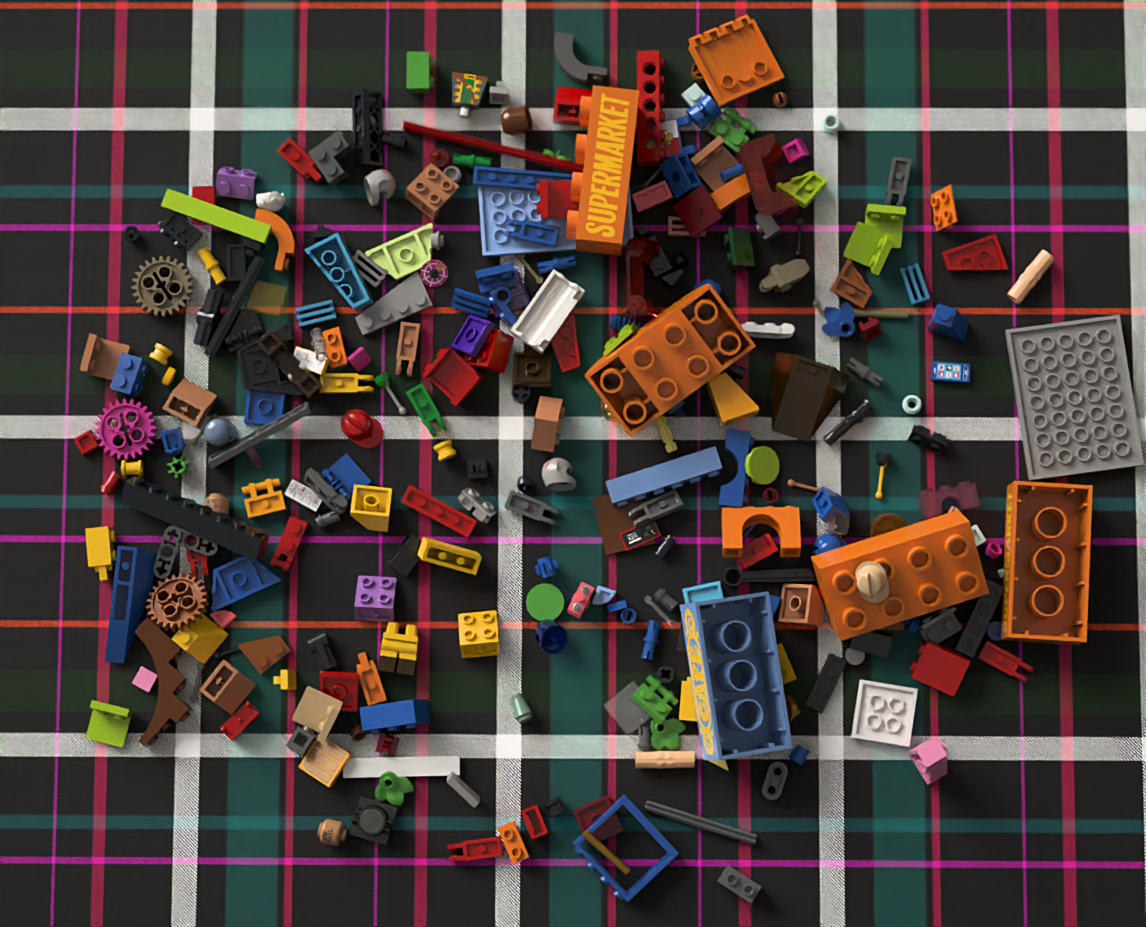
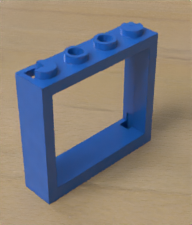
M623 795L587 830L593 834L624 805L667 852L652 868L625 891L584 847L582 843L586 839L582 834L573 844L576 846L574 848L575 852L580 857L584 855L589 860L587 865L594 872L598 870L602 874L600 879L607 886L611 884L616 889L613 893L620 900L625 899L628 902L679 853L626 795Z

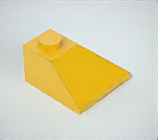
M354 484L350 515L368 530L388 532L392 488Z
M201 612L203 618H196L197 624L191 622L190 629L187 626H183V631L179 629L172 637V640L205 665L229 634Z

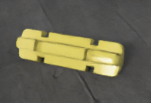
M660 416L655 420L657 427L659 426L658 430L663 443H666V451L668 453L677 450V445L673 442L674 437L669 425H666L668 423L666 417Z

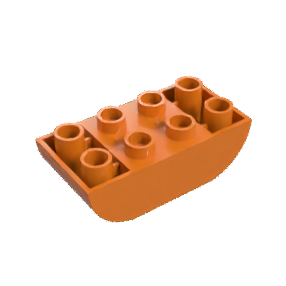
M708 283L679 299L623 340L607 356L599 359L586 372L585 377L628 435L632 437L755 348L756 345L711 284Z

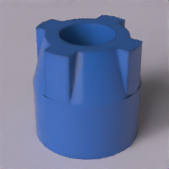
M798 745L792 751L789 758L802 766L810 752L801 745Z

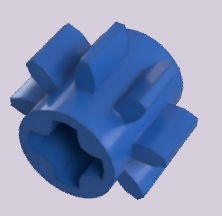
M551 556L537 560L539 564L535 566L537 575L542 574L543 579L557 575L555 571L559 569L557 560H552Z

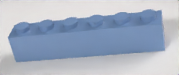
M714 446L605 481L612 505L622 507L627 505L628 501L632 499L640 501L646 499L648 494L659 495L665 492L664 489L672 487V490L683 487V483L690 481L693 484L701 481V477L707 475L709 478L718 476L719 472L722 471V465Z

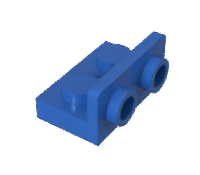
M513 263L475 271L480 293L490 292L499 286H506L508 288L517 286Z

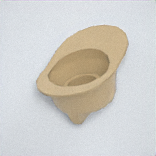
M874 561L861 563L855 571L860 596L871 603L884 601L889 595V585L884 568Z

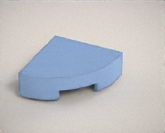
M598 585L592 604L603 605L608 603L615 596L616 591Z

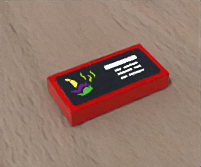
M655 520L639 528L633 527L619 533L626 552L662 537Z

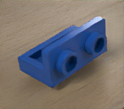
M122 353L110 389L137 398L142 390L144 376L148 373L149 362L142 358Z

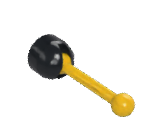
M878 452L876 454V462L881 466L878 492L875 494L877 499L883 497L881 491L884 467L890 464L892 454Z

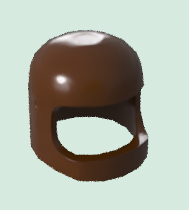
M526 105L509 108L502 113L501 126L507 135L515 136L532 132L531 113Z

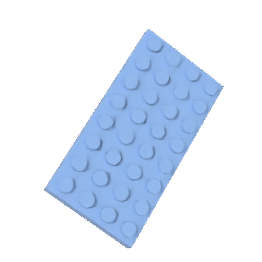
M630 185L622 247L634 246ZM478 186L483 257L576 250V241L566 239L567 219H541V214L537 215V203H540V195H537V191ZM507 220H525L560 227L557 246H547L506 237L505 231L520 233L521 227L507 225Z

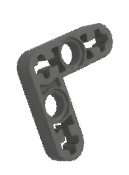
M171 525L164 532L153 572L158 578L164 579L172 573L180 546L211 556L219 550L220 545L204 539L202 541L203 544L211 542L215 548L210 551L208 546L205 545L199 548L198 546L204 538ZM175 529L176 534H178V536H176L173 539V542L171 543L169 542L172 538V534L170 532ZM189 535L196 537V545L188 543L187 537ZM165 547L173 549L172 556L169 557L164 554ZM164 561H168L165 564V570L167 571L162 574L159 567L164 564Z

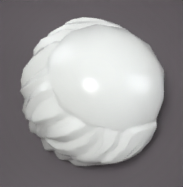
M277 191L256 195L257 206L270 212L282 209L286 202L284 193L280 195Z

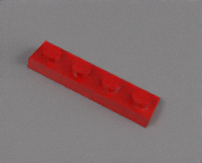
M409 485L401 500V503L469 538L477 524V520Z

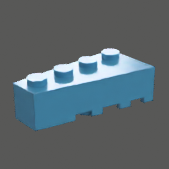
M337 232L304 249L353 309L360 311L375 303L341 234Z

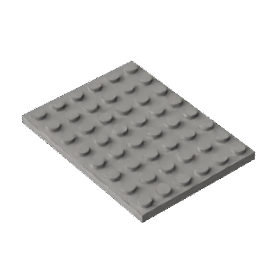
M1120 315L1005 330L1029 481L1144 465Z

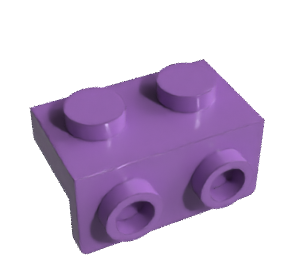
M233 167L220 168L216 179V195L253 200L255 180L258 173H254L249 169L239 171L234 170Z

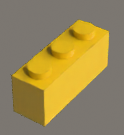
M423 537L417 554L423 561L476 575L482 558L476 551Z

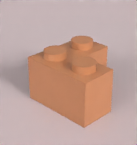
M540 396L534 419L531 449L554 452L555 445H559L561 434H558L557 430H561L565 407H562L563 399Z

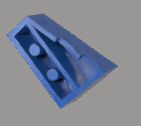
M412 699L360 707L362 731H369L370 734L381 733V729L387 728V731L399 730L400 726H405V729L416 728L417 724L431 722L428 699Z

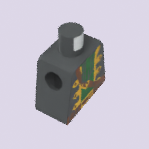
M452 72V103L454 107H460L459 117L468 119L470 118L471 109H480L488 87V77Z

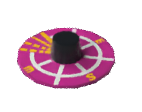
M432 259L427 261L420 270L421 280L430 287L441 286L448 277L447 266L440 260Z

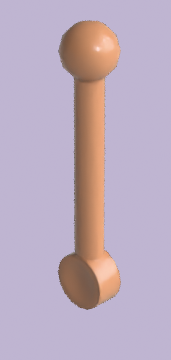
M793 479L788 480L787 483L790 487L797 486L816 492L820 491L819 488L797 483Z

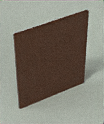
M609 494L592 498L606 555L626 551L619 533L635 527L634 521L645 515L644 512L634 518H630L628 515L630 510L644 503V499L640 501L632 499L628 501L627 505L617 507V505H612ZM651 540L635 548L652 545L655 543L654 540Z

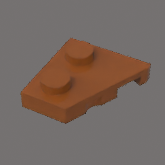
M280 635L237 645L260 675L291 651Z

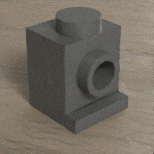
M761 211L754 216L757 222L755 225L760 235L765 234L763 236L765 243L781 233V229L769 211L765 213Z
M305 725L303 728L298 726L286 747L304 757L316 738L312 735L314 731ZM302 736L306 738L304 744H301L299 741Z

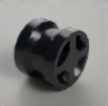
M529 387L512 388V398L515 402L520 404L528 402L531 396Z
M560 796L543 804L544 808L549 812V818L567 810L565 806H562Z

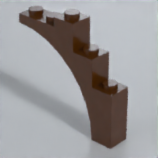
M147 617L134 632L144 642L152 655L157 670L159 688L154 716L148 729L138 741L143 747L153 746L159 739L157 736L160 732H165L172 725L171 720L175 723H184L191 714L189 712L192 710L175 694L177 691L180 693L187 684L185 682L188 678L171 664L173 661L176 663L183 656L181 652L184 649Z

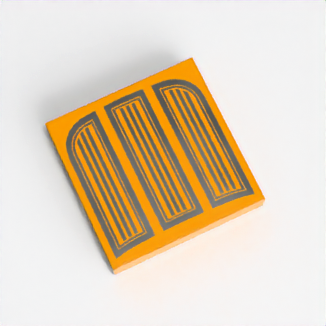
M316 738L298 767L331 788L350 759L351 754L327 738L324 743Z

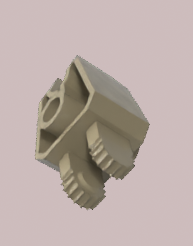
M795 259L783 265H774L770 268L767 277L759 283L758 288L764 293L773 289L775 292H785L792 288L791 285L799 282L808 273L810 268L805 259Z

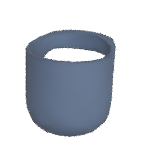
M216 418L206 424L204 436L208 443L223 448L233 443L237 438V431L234 424L229 420ZM231 428H232L233 435H232V439L229 441V438L231 437Z

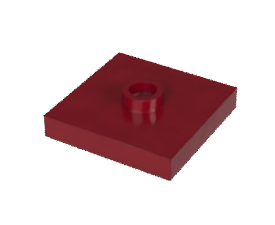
M701 185L673 206L692 238H695L724 217L705 185Z

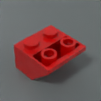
M558 86L554 104L553 123L579 127L581 96L592 97V90Z
M492 329L477 356L473 357L465 354V360L472 367L504 374L515 337Z

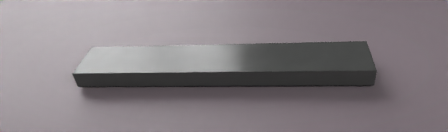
M305 402L209 456V466L211 469L312 413L311 406L308 402Z

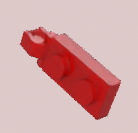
M291 138L277 150V153L307 180L311 177L319 184L324 179L317 171L319 168L313 159Z

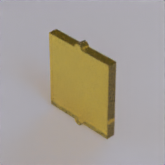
M255 280L252 290L249 292L250 297L246 309L279 317L282 305L285 304L284 297L287 287Z

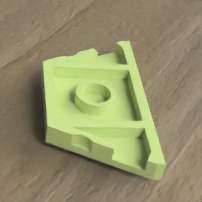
M429 223L368 250L365 254L395 280H399L421 270L423 264L432 259L431 235L433 233V225Z

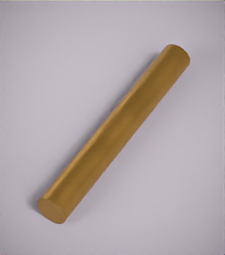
M588 830L582 834L589 843L625 875L631 870Z

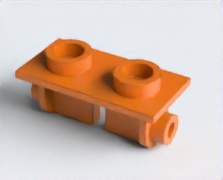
M340 327L323 331L327 355L331 359L329 362L330 367L347 366L348 359Z
M515 821L497 828L512 864L530 857Z

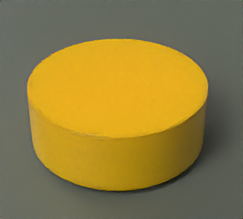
M169 367L161 383L169 386L175 377L176 369Z

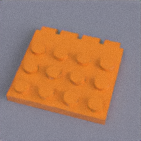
M748 15L735 19V22L732 20L720 25L719 29L716 27L703 33V36L699 34L688 39L690 44L688 49L719 107L782 81L785 78L754 19L751 20Z

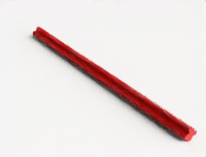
M404 120L403 123L404 131L409 130V132L420 133V135L424 136L429 135V137H436L440 140L445 139V141L465 144V146L481 148V150L497 152V154L517 157V159L533 161V163L549 165V167L553 168L558 167V169H565L569 172L583 173L584 165L575 164V161L570 163V160L569 162L568 160L563 161V158L559 160V157L554 159V156L553 158L552 156L547 157V154L543 156V153L538 155V152L537 154L534 151L531 153V151L529 152L528 150L527 152L525 149L522 151V148L518 150V147L517 149L513 148V146L511 148L509 145L506 147L504 144L502 146V143L500 145V143L497 144L496 142L495 144L493 141L492 143L491 141L488 142V140L486 142V139L485 141L484 139L479 140V138L477 140V137L476 139L475 137L472 138V136L470 138V135L466 137V134L461 136V133L460 135L457 132L454 134L451 131L450 133V130L445 132V129L441 131V128L440 130L439 128L436 129V127L434 129V126L430 128V125L425 127V124L424 126L421 123L418 125L415 122L414 124V121L409 123V120L408 122Z

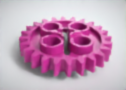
M125 398L122 404L116 400V406L109 403L110 409L103 408L105 414H98V417L102 420L101 422H95V424L100 426V428L94 430L100 434L96 437V440H102L99 446L101 448L105 447V453L111 451L110 456L112 458L117 454L118 460H121L124 456L125 460L129 461L130 455L137 459V453L144 456L142 450L150 451L147 445H154L151 438L157 437L153 431L158 430V428L152 426V424L157 421L156 419H150L153 413H146L148 411L147 406L141 409L142 403L140 401L135 405L134 399H131L129 404ZM132 413H136V420L134 422H129V415ZM121 414L124 415L125 425L130 428L127 432L132 441L131 446H129L127 434L123 432L125 427L120 417ZM118 419V426L111 428V421ZM137 431H141V439L134 440V434ZM123 437L124 443L121 446H116L117 438Z

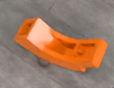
M757 171L753 173L747 172L724 184L710 195L721 213H724L738 201L764 190L767 186Z
M257 208L255 220L271 225L272 230L270 234L279 243L274 269L277 273L284 274L285 269L288 270L290 264L288 256L296 258V242L293 233L281 217L273 212Z

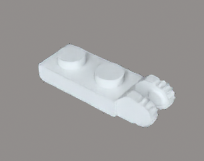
M746 322L741 325L749 337L790 339L795 331L794 325L790 323L775 326L774 323L756 325L755 322Z

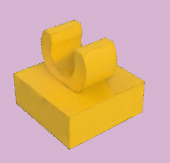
M280 670L281 676H274V684L281 685L282 690H297L296 670Z

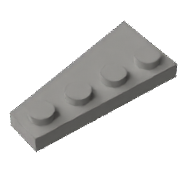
M416 271L355 319L362 335L365 336L428 309L433 305L420 275Z

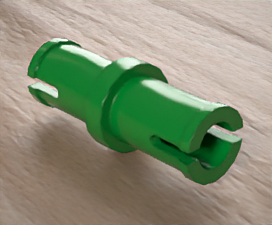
M454 154L453 166L469 167L473 170L474 166L492 167V157H477L475 154H471V156Z

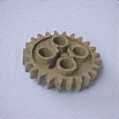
M162 255L159 257V261L152 257V263L146 260V267L139 266L142 270L141 273L135 272L138 279H132L137 284L131 287L137 291L133 294L134 298H139L136 303L138 305L142 304V310L148 308L147 313L149 315L154 311L156 317L159 316L160 312L164 318H166L167 312L173 316V310L180 313L179 307L186 308L184 301H191L188 294H193V291L189 289L194 287V284L189 282L193 277L187 275L190 272L189 269L183 270L185 265L183 263L178 265L176 258L171 262L170 256L167 257L166 261H164ZM164 270H170L168 277L163 278L161 276ZM153 273H157L158 277L165 285V288L172 296V300L168 299L165 292L161 289L160 284L153 276ZM154 280V285L151 288H146V282ZM179 285V292L172 293V287ZM163 295L164 301L157 304L156 298Z

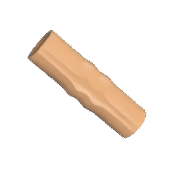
M1041 250L1033 262L1026 268L1025 272L1020 275L1017 282L1007 293V296L1013 302L1020 304L1053 263L1054 257L1047 251Z
M694 751L635 752L636 768H694Z

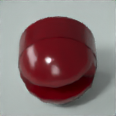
M767 487L762 494L763 499L767 503L776 502L779 496L777 490L773 487ZM769 490L771 491L772 495L771 499H769L767 491Z

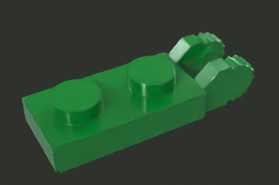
M423 383L406 391L408 398L424 426H427L432 437L437 436L434 428L430 425L434 420H437L440 429L445 432L447 429L440 418L441 415Z

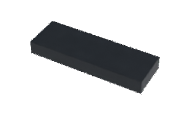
M829 653L805 706L823 713L847 663L846 660Z

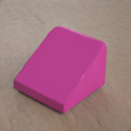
M796 138L782 147L789 164L810 155L802 138Z
M359 347L348 357L349 363L358 372L372 361L363 347Z

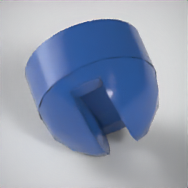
M626 608L621 613V619L623 622L631 624L636 621L637 613L632 608ZM632 611L631 619L628 621L629 613Z

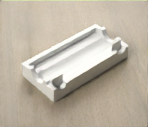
M553 269L510 333L542 354L584 295L585 290L576 283L570 282L564 275Z

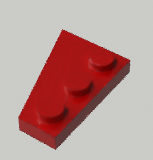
M996 234L941 253L947 271L1008 270Z

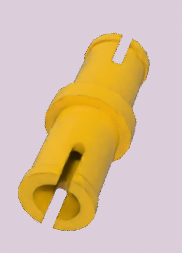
M204 247L199 250L197 254H199L204 262L206 271L210 272L216 285L225 282L227 278L220 269L218 260L215 261L209 248Z

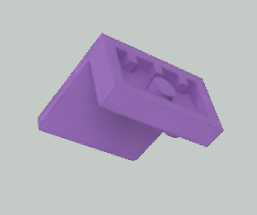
M358 576L354 604L355 620L394 622V599L397 582L395 577Z

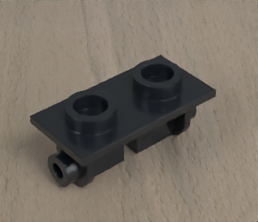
M919 424L918 426L914 425L908 441L913 442L917 446L927 448L933 453L943 455L950 441L947 439V436L934 431L931 437L929 436L930 429Z

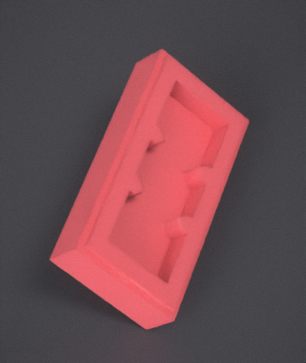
M666 180L632 194L631 198L637 212L640 213L673 199Z

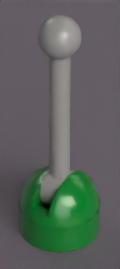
M387 372L377 376L374 379L376 385L380 388H386L399 408V413L404 415L406 408L401 406L390 389V377Z

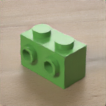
M407 52L406 89L408 94L430 93V87H434V76H430L431 69H434V58L430 57V52Z

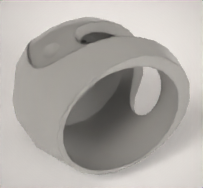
M378 169L364 178L365 191L370 205L376 206L378 204L380 192L383 193L386 199H389L396 191V180L390 172Z
M552 458L544 464L542 479L547 489L552 491H569L576 488V480L568 475L573 471V468L567 460Z

